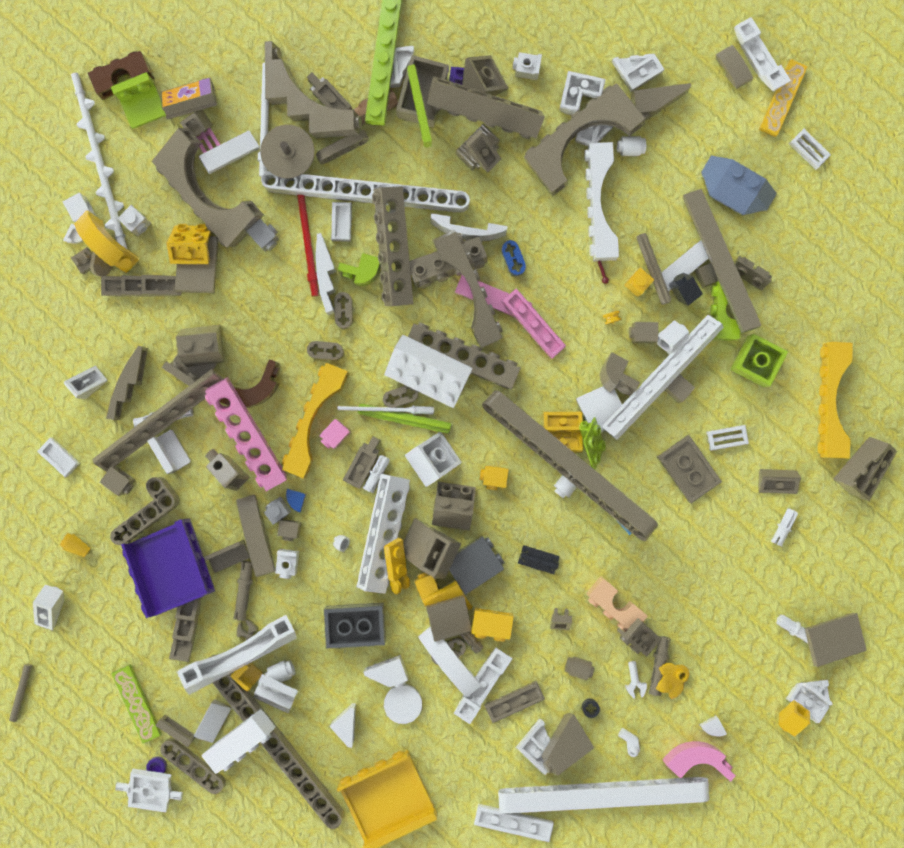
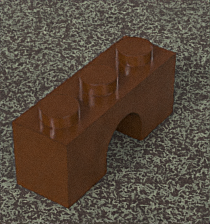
M141 51L131 52L122 59H114L110 64L95 67L91 72H88L93 88L102 100L114 96L111 86L116 85L121 76L130 75L131 78L147 72L152 79H155L149 63Z

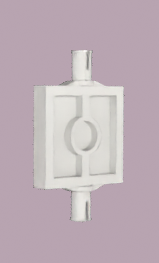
M133 769L130 773L129 784L117 782L115 787L116 791L127 792L128 807L165 813L169 807V799L181 801L183 797V792L172 791L170 786L171 774Z

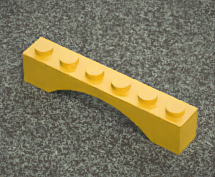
M827 342L820 349L822 366L819 373L820 377H822V385L819 387V395L821 396L819 415H821V423L818 426V433L820 434L818 453L822 458H850V438L839 421L836 395L840 379L852 363L853 343Z
M325 363V366L322 365L318 372L320 378L318 383H314L310 394L313 395L311 400L307 401L303 411L305 415L297 423L296 429L298 432L296 437L293 436L290 440L288 447L291 449L289 454H285L281 465L284 466L282 470L301 478L307 477L313 462L310 450V430L313 420L321 406L330 397L343 389L349 374L348 371L329 363Z

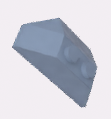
M711 155L701 172L709 196L741 215L768 210L777 194L766 178L733 159Z

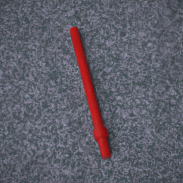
M298 194L297 198L308 274H306L307 282L310 283L311 297L319 296L318 279L315 270L306 200L304 195Z

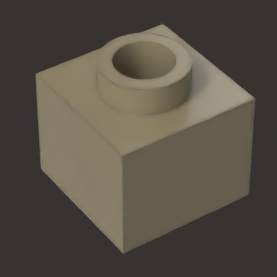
M286 519L280 520L277 536H282V540L293 541L299 538L302 522Z

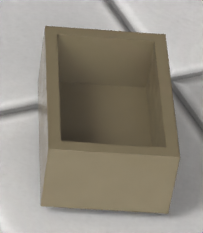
M411 55L409 65L415 64L428 126L434 128L438 110L430 108L426 98L433 76L447 80L449 65ZM407 70L396 109L397 118L419 123Z

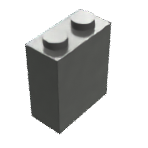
M483 535L459 550L449 569L465 595L504 570L502 566L505 563L499 553L495 555L492 550L494 545L488 537L485 539Z

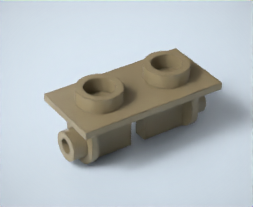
M739 256L737 258L735 266L740 277L762 291L772 281V276L769 275L770 272L759 266L753 269L755 263L746 257L742 258Z

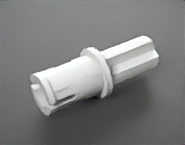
M383 455L379 456L373 470L369 471L370 475L363 486L365 490L374 493L379 483L380 475L384 473L390 461L389 458Z
M792 509L786 510L780 524H777L778 528L771 542L777 543L781 547L783 546L789 531L792 532L790 529L798 515L796 511Z
M785 615L777 617V625L789 631L791 636L795 635L808 643L805 629L801 626L800 622H794Z

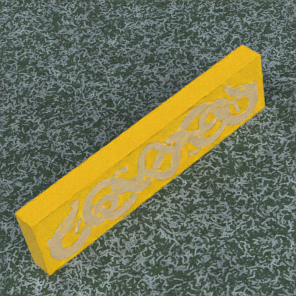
M792 59L788 61L785 72L791 81L775 90L758 130L774 137L778 135L808 66Z

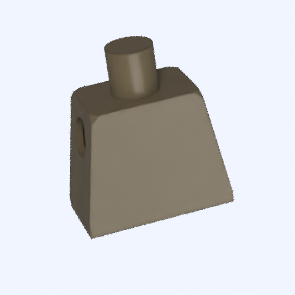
M214 449L205 455L210 461L207 469L224 488L237 491L250 478L228 455L218 454Z

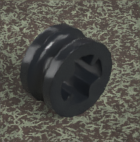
M588 698L582 703V711L586 717L594 718L599 714L600 707L596 700ZM588 704L596 707L591 713L586 709V707H589Z

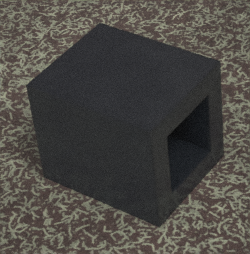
M684 272L677 275L668 284L678 301L687 306L703 295L693 276Z

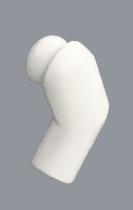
M622 728L618 736L627 742L628 754L631 757L638 756L640 752L638 737Z

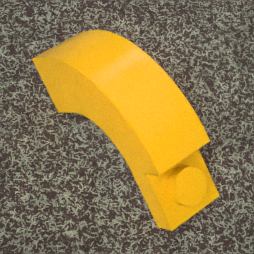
M88 210L74 223L79 236L86 245L111 267L114 265L127 273L139 261L138 256L113 239L106 231L103 221Z

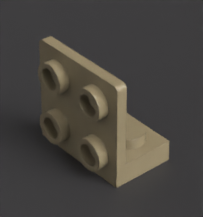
M177 354L172 363L166 361L162 368L190 386L208 371L214 370L218 363L186 367Z

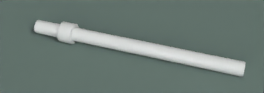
M265 63L262 64L260 148L264 137L268 133L269 101L265 99ZM259 152V176L262 177V175L267 171V169L262 162L261 155Z

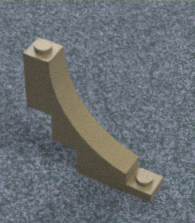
M272 41L265 42V99L272 105L287 104V116L294 122L309 120V133L316 139L360 135L362 119L354 110L333 109L309 99L296 84L289 65L281 59L280 48Z

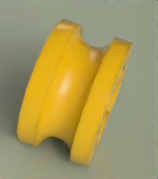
M620 311L603 315V318L606 319L605 325L621 321L622 318L618 316Z

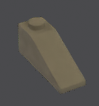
M691 83L634 90L631 95V101L644 116L645 120H649L687 94L691 88Z

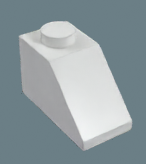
M44 585L33 602L34 623L50 630L55 628L64 603L62 590L57 587Z
M401 655L366 667L363 671L364 676L388 687L395 686V688L405 685V681H408L409 677Z

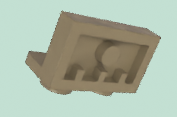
M639 618L636 619L626 632L620 628L617 629L621 634L620 639L637 654L642 652L646 657L662 640Z

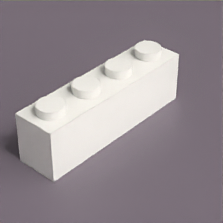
M260 709L213 744L202 757L215 774L222 769L227 771L234 764V760L239 762L247 755L245 752H253L259 746L258 743L260 741L263 744L272 736L270 733L275 726Z

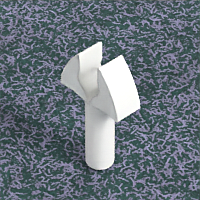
M630 661L628 664L631 683L625 685V688L635 699V686L637 685L640 689V696L643 697L647 684L646 682L641 683L639 681L636 662Z

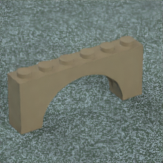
M617 83L614 86L610 85L605 88L602 95L597 99H591L585 109L576 111L571 116L572 119L567 123H561L552 135L548 134L542 138L541 143L537 147L533 146L526 151L524 156L525 162L552 197L568 185L561 167L562 157L567 145L579 132L592 126L608 125L619 128L628 136H631L645 125L644 116Z
M178 128L152 160V163L156 166V170L169 181V185L178 191L182 200L192 207L194 214L205 222L207 229L218 237V241L226 248L237 246L248 234L246 231L261 219L264 214L253 201H242L232 209L223 208L213 203L201 190L194 170L195 155L201 142L189 128Z

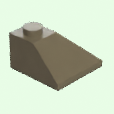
M491 55L468 57L465 59L463 86L494 96L508 89Z

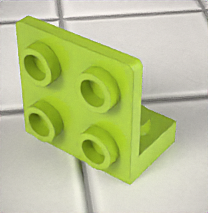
M147 72L111 86L113 94L121 102L132 129L166 116L165 111L162 110L161 98L154 81Z

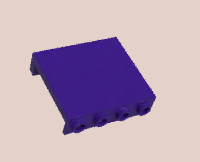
M191 519L178 520L174 525L134 542L121 545L123 557L126 559L129 567V574L135 584V592L141 602V610L146 618L157 616L216 592Z

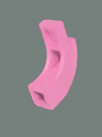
M691 741L680 744L662 759L666 766L680 778L691 767L702 763L712 765L729 781H732L736 776L731 771L733 767L725 760L726 756L717 747L705 742Z

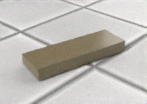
M536 680L484 705L492 723H495L543 701L545 698Z

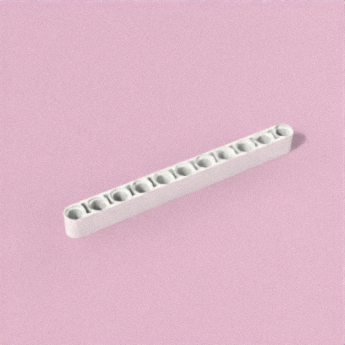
M266 171L261 177V182L267 191L280 194H301L308 197L373 203V189L403 186V192L409 194V197L404 200V207L461 213L468 209L470 202L466 192L306 174L285 179L277 177L269 171ZM269 179H276L273 185H267ZM288 181H295L292 187H286ZM308 182L314 183L313 188L309 190L305 189V185ZM325 185H333L332 190L328 192L324 191L323 189ZM350 186L352 191L345 194L342 192L343 188ZM365 188L371 190V193L367 196L361 194ZM421 194L428 196L425 202L418 200ZM444 196L447 198V201L444 204H440L437 202V198ZM463 198L466 204L459 206L456 204V200Z
M689 777L503 788L498 791L499 811L501 813H525L709 801V784L707 778Z

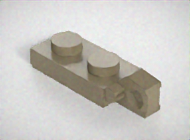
M313 72L307 76L308 82L312 85L310 90L324 106L340 110L353 109L327 79L322 77L319 80Z
M372 436L369 444L364 443L360 447L343 481L361 489L378 457L379 450L376 448L380 439Z

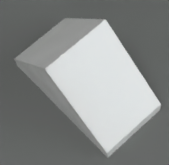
M94 366L64 381V384L76 398L87 399L104 385L107 379Z
M352 703L330 725V728L347 747H352L354 743L356 703Z

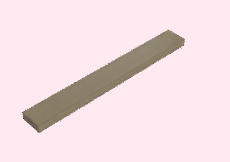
M702 189L684 194L682 198L741 333L759 328L761 326L760 320Z
M211 369L94 457L93 464L106 472L110 467L118 465L146 444L149 439L158 435L203 401L206 389L224 378Z

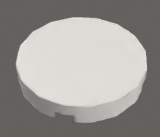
M408 684L398 688L392 687L384 699L386 715L398 724H407L414 721L422 710L420 693Z

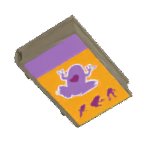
M211 78L162 91L161 103L166 119L169 120L216 106L215 87Z

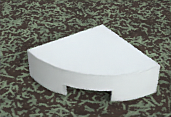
M71 223L63 241L71 244L83 242L74 224Z
M717 716L699 724L706 733L712 736H724L727 734Z

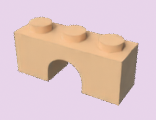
M600 576L586 593L590 597L588 601L596 608L598 605L604 609L602 613L610 620L615 618L619 622L617 626L624 632L630 628L637 618L644 622L648 616L631 601L623 608H615L613 606L612 600L618 590Z

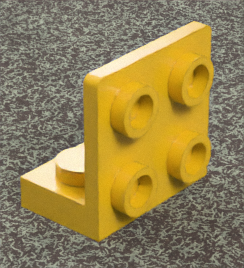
M178 224L174 226L166 243L170 264H209L210 257L207 243L212 232L207 229L205 224Z

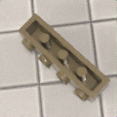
M480 237L464 241L465 244L462 245L464 251L469 252L473 261L470 263L471 267L474 269L484 267L487 263V255ZM437 251L410 261V272L416 288L420 287L422 289L430 286L433 282L446 281L455 274L457 276L462 275L452 264L442 260Z

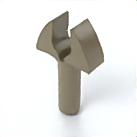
M247 619L246 623L249 627L247 632L243 629V625L240 622L237 627V638L243 636L246 640L253 637L254 631L258 630L257 625Z

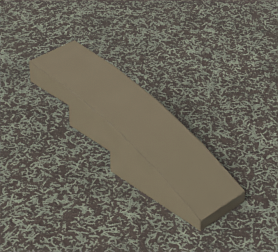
M101 276V296H181V292L175 291L176 276Z
M138 346L126 363L112 394L106 419L120 420L123 402L131 403L134 384L142 385L148 348Z
M254 494L237 499L241 525L255 576L260 577L275 572L269 539L265 532L263 518L260 515L257 497Z
M202 597L177 607L176 623L172 636L173 643L169 659L190 662Z

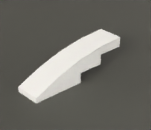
M319 233L317 234L316 242L317 279L325 311L330 315L335 313L329 295L336 292L330 274L335 273L336 270L322 234Z

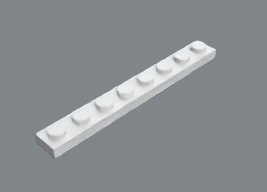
M707 315L605 422L602 428L618 440L724 328L722 323Z

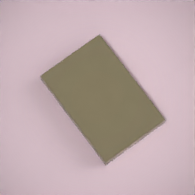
M210 236L207 243L210 257L209 264H177L176 292L215 293L218 255L217 236Z
M690 435L685 436L657 456L690 504L722 482Z
M850 613L804 628L813 665L816 667L867 651L857 613Z

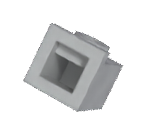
M279 497L265 507L266 511L264 513L272 524H276L292 511L282 497Z

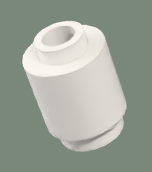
M641 136L621 137V140L617 142V152H620L621 156H640L645 154L646 139L641 138Z
M563 475L554 485L557 488L555 492L562 498L565 496L569 498L577 488Z
M284 660L267 667L265 676L282 683L291 679L296 672L291 660Z

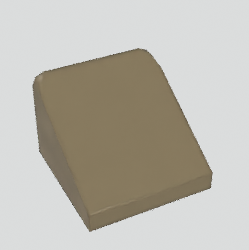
M711 263L694 271L702 288L719 281Z

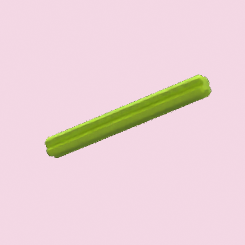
M362 403L359 405V407H376ZM358 411L359 415L449 434L451 429V423L403 412Z

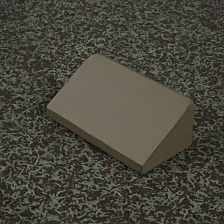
M760 469L758 491L759 493L797 494L801 477L796 470Z

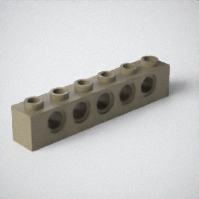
M403 186L373 189L372 201L375 204L376 212L374 214V221L377 224L376 241L379 244L378 261L381 264L382 301L384 306L413 304ZM387 203H388L389 206H390V211H389V212L386 210V204H387ZM389 223H390L391 226H392V231H391V232L388 230V224H389ZM390 243L394 246L393 251L390 250ZM393 262L395 263V266H396V268H395L394 271L392 270V267H391ZM394 282L397 283V289H396V291L394 290V287H393Z
M423 323L413 324L408 336L409 338L423 344V338L431 336L434 341L428 347L473 368L470 374L506 389H512L520 367L517 366L518 363L509 359L505 362L499 359L500 356L493 352H489V354L481 352L482 348L473 344L469 347L464 344L465 341L454 337L452 340L446 337L447 334L440 330H436V332L428 330L429 326ZM448 343L451 346V350L448 353H443L440 350L442 344ZM462 350L467 351L469 357L466 360H460L458 353ZM478 358H484L486 366L479 368L475 361ZM501 365L504 368V373L496 375L493 371L494 366Z

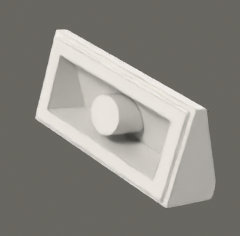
M214 699L194 737L213 743L231 708Z

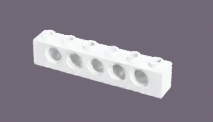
M381 474L356 587L367 592L386 594L389 580L384 546L398 538L410 480Z

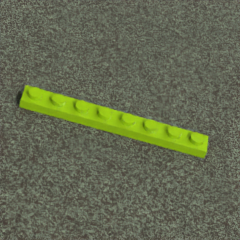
M382 0L365 116L366 124L385 126L403 0Z

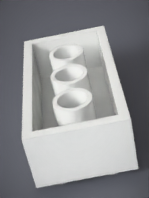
M402 335L393 350L384 375L454 408L473 368Z

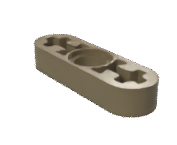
M360 130V135L347 136L319 150L316 153V157L320 164H326L364 145L369 141L365 130Z

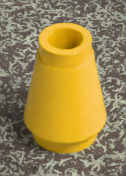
M67 533L59 545L63 548L62 550L84 558L91 549L74 533Z

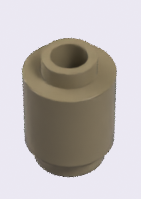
M574 656L573 658L568 657L564 671L570 676L587 681L588 678L593 676L594 666H592L591 661Z

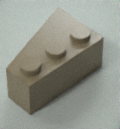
M869 437L833 480L849 494L870 501L898 451L889 443Z

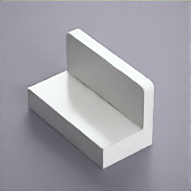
M169 430L161 436L153 437L147 441L166 474H172L191 462L173 430Z

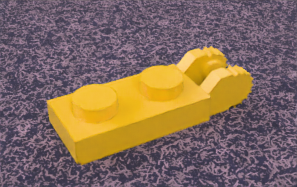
M400 538L384 546L388 580H390L391 590L395 595L401 593V587L407 589L410 586V579L406 575L403 539Z

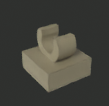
M86 247L71 257L81 274L84 275L90 271L92 252Z
M558 608L554 609L550 621V629H570L572 616H568V609H565L564 615L558 614Z

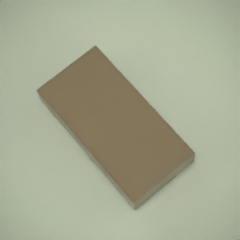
M164 715L155 725L186 747L195 739L192 732L167 715Z

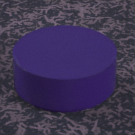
M159 756L153 757L146 765V771L165 773L167 769L165 759Z

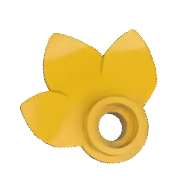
M663 664L659 667L663 677L657 684L656 689L663 693H669L670 699H674L682 693L684 683L688 680L690 672L684 665Z

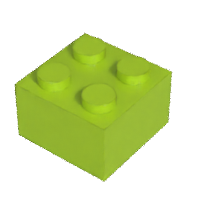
M752 334L746 337L730 370L762 387H768L772 385L788 351L756 334Z

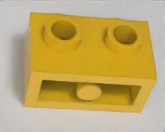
M475 608L471 634H475V637L485 639L486 636L494 637V640L505 642V639L510 640L513 613Z

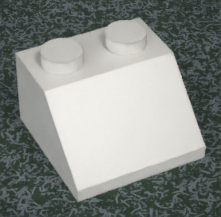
M438 432L405 455L425 487L462 463L442 432Z

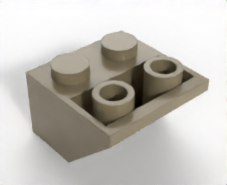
M438 482L432 525L470 531L476 487Z

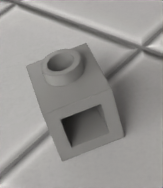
M261 219L246 231L264 252L272 250L279 240L276 236L278 232L271 224L267 226Z

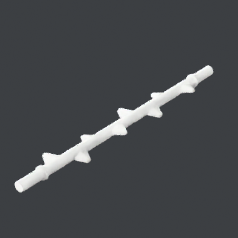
M72 73L71 77L76 91L75 95L78 98L83 116L77 123V127L87 131L92 151L86 155V160L96 163L102 185L96 191V195L105 197L111 217L105 224V228L114 230L117 242L127 249L124 238L125 234H123L120 221L117 219L119 217L117 212L124 205L113 198L108 177L114 170L104 166L98 145L105 137L95 132L89 112L95 105V102L85 98V91L83 90L79 73Z

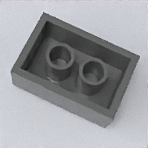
M384 603L332 605L324 608L326 649L385 645Z

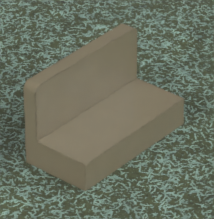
M244 540L209 554L204 559L205 561L209 560L214 573L250 558Z

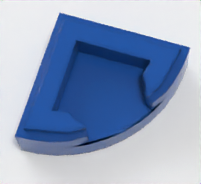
M287 489L286 498L289 505L295 511L301 512L306 494Z

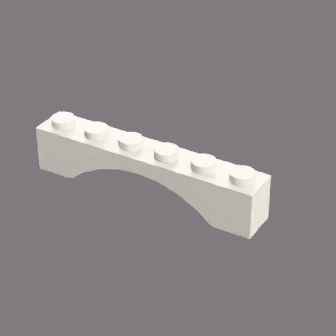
M613 142L590 143L584 152L585 162H588L585 177L586 181L589 180L586 196L587 199H590L587 215L588 218H591L588 234L589 237H592L589 253L590 256H593V261H613L619 257L618 237L608 226L601 207L603 179L614 162Z
M287 615L269 623L253 637L238 646L214 657L194 662L177 671L184 689L190 695L295 640L297 637Z

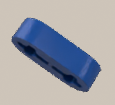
M506 241L502 245L501 251L508 271L513 276H521L525 271L526 265L519 246L515 241ZM507 245L515 248L513 250L514 257H511L510 252H505ZM513 260H516L518 265H522L520 272L512 269L514 267Z

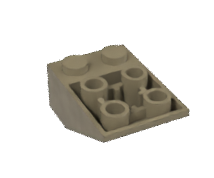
M414 518L403 542L405 558L432 577L443 579L446 578L462 544L417 518Z

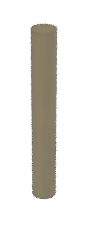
M24 664L9 718L11 722H17L32 664Z

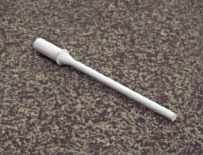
M415 405L409 408L337 407V410L409 412L413 415L434 413V407Z

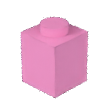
M334 419L319 436L322 438L321 442L328 449L330 447L336 449L351 432L338 419Z

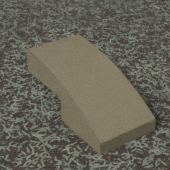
M733 45L716 54V60L726 71V78L736 89L753 80L748 66Z

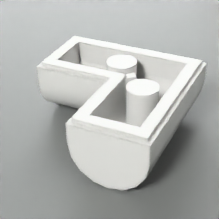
M568 71L560 111L573 115L580 108L582 96L596 99L600 97L606 79Z

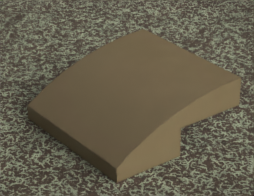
M464 596L426 606L434 642L471 631Z

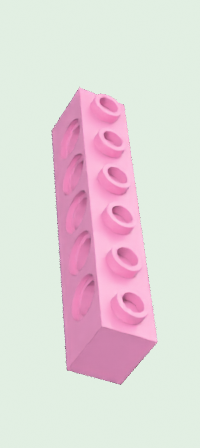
M227 377L208 387L205 391L207 402L210 405H214L217 410L215 414L218 420L225 423L227 427L225 429L226 433L231 439L234 438L236 441V449L240 455L244 454L247 459L245 463L250 471L255 472L257 476L255 479L258 485L268 491L286 481L287 474L282 470L281 464L229 378ZM227 398L231 404L223 406L220 403V399ZM238 415L241 421L234 423L230 420V416ZM246 431L251 437L243 439L240 433ZM257 448L261 453L259 455H252L250 450ZM266 464L271 469L264 472L260 469V466Z

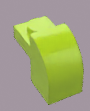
M362 253L359 267L339 263L338 271L344 278L352 280L355 277L354 283L356 286H366L378 277L381 264L378 261V257Z

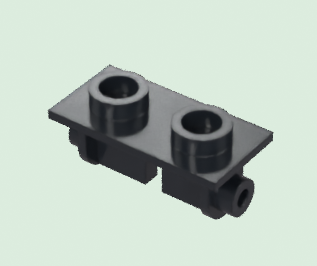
M523 545L518 564L555 574L559 566L560 556Z

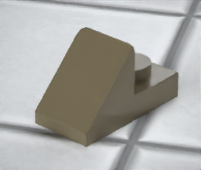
M478 130L465 143L469 148L468 154L486 172H489L501 160V157L481 130Z

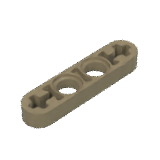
M170 738L161 745L160 752L163 757L208 792L217 794L223 789L225 785L224 777L220 773L215 774L206 762L179 741ZM170 744L173 745L174 747L172 748V750L168 752V746ZM180 750L181 753L175 758L174 756ZM187 755L190 758V764H182L181 756ZM196 768H204L205 776L199 777L195 772ZM211 774V777L206 782L205 779ZM218 780V786L213 787V782Z

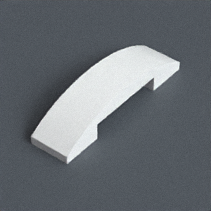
M752 17L734 27L738 41L749 63L760 79L772 91L791 81L782 65L777 66L759 37L761 32Z
M431 214V224L444 233L455 230L457 234L461 233L464 240H470L479 236L481 241H489L506 236L507 226L488 223V229L482 230L450 224V216Z
M430 627L418 636L436 663L466 698L481 686L480 682L466 668L445 639L434 642Z
M495 648L475 676L481 686L467 698L463 695L454 714L471 724L480 710L481 704L512 658L498 648Z

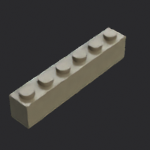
M433 76L426 98L428 105H430L429 107L434 110L440 111L444 109L453 116H459L460 114L466 116V119L472 122L479 120L484 122L486 126L492 128L498 126L507 133H513L514 131L527 139H530V137L537 138L545 118L540 110Z

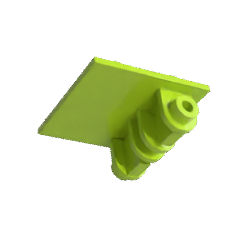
M594 417L591 423L582 421L579 429L591 467L596 470L597 465L601 461V455L606 449V443L601 436V427L598 425L596 417Z

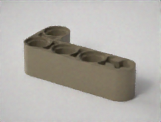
M153 477L146 482V490L153 498V501L111 532L110 539L114 544L122 545L132 541L179 505L180 501L177 493L165 478ZM156 480L161 485L158 491L154 489V482ZM167 496L171 497L172 504L170 506L166 505L165 498ZM151 508L156 510L155 517L150 515ZM136 519H138L141 523V527L139 529H137L134 525ZM129 531V533L123 535V539L120 538L122 532Z

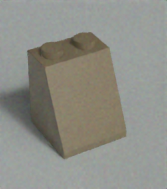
M221 325L181 329L176 336L178 357L186 367L224 362Z

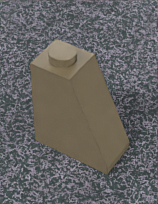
M566 713L541 755L544 760L543 766L548 773L560 775L594 749L574 714Z

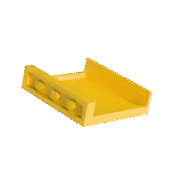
M402 750L398 751L388 760L381 759L374 764L375 766L369 769L367 767L362 768L356 775L352 777L350 775L345 776L338 783L337 791H341L364 840V848H379L437 820V811L408 750L405 752Z

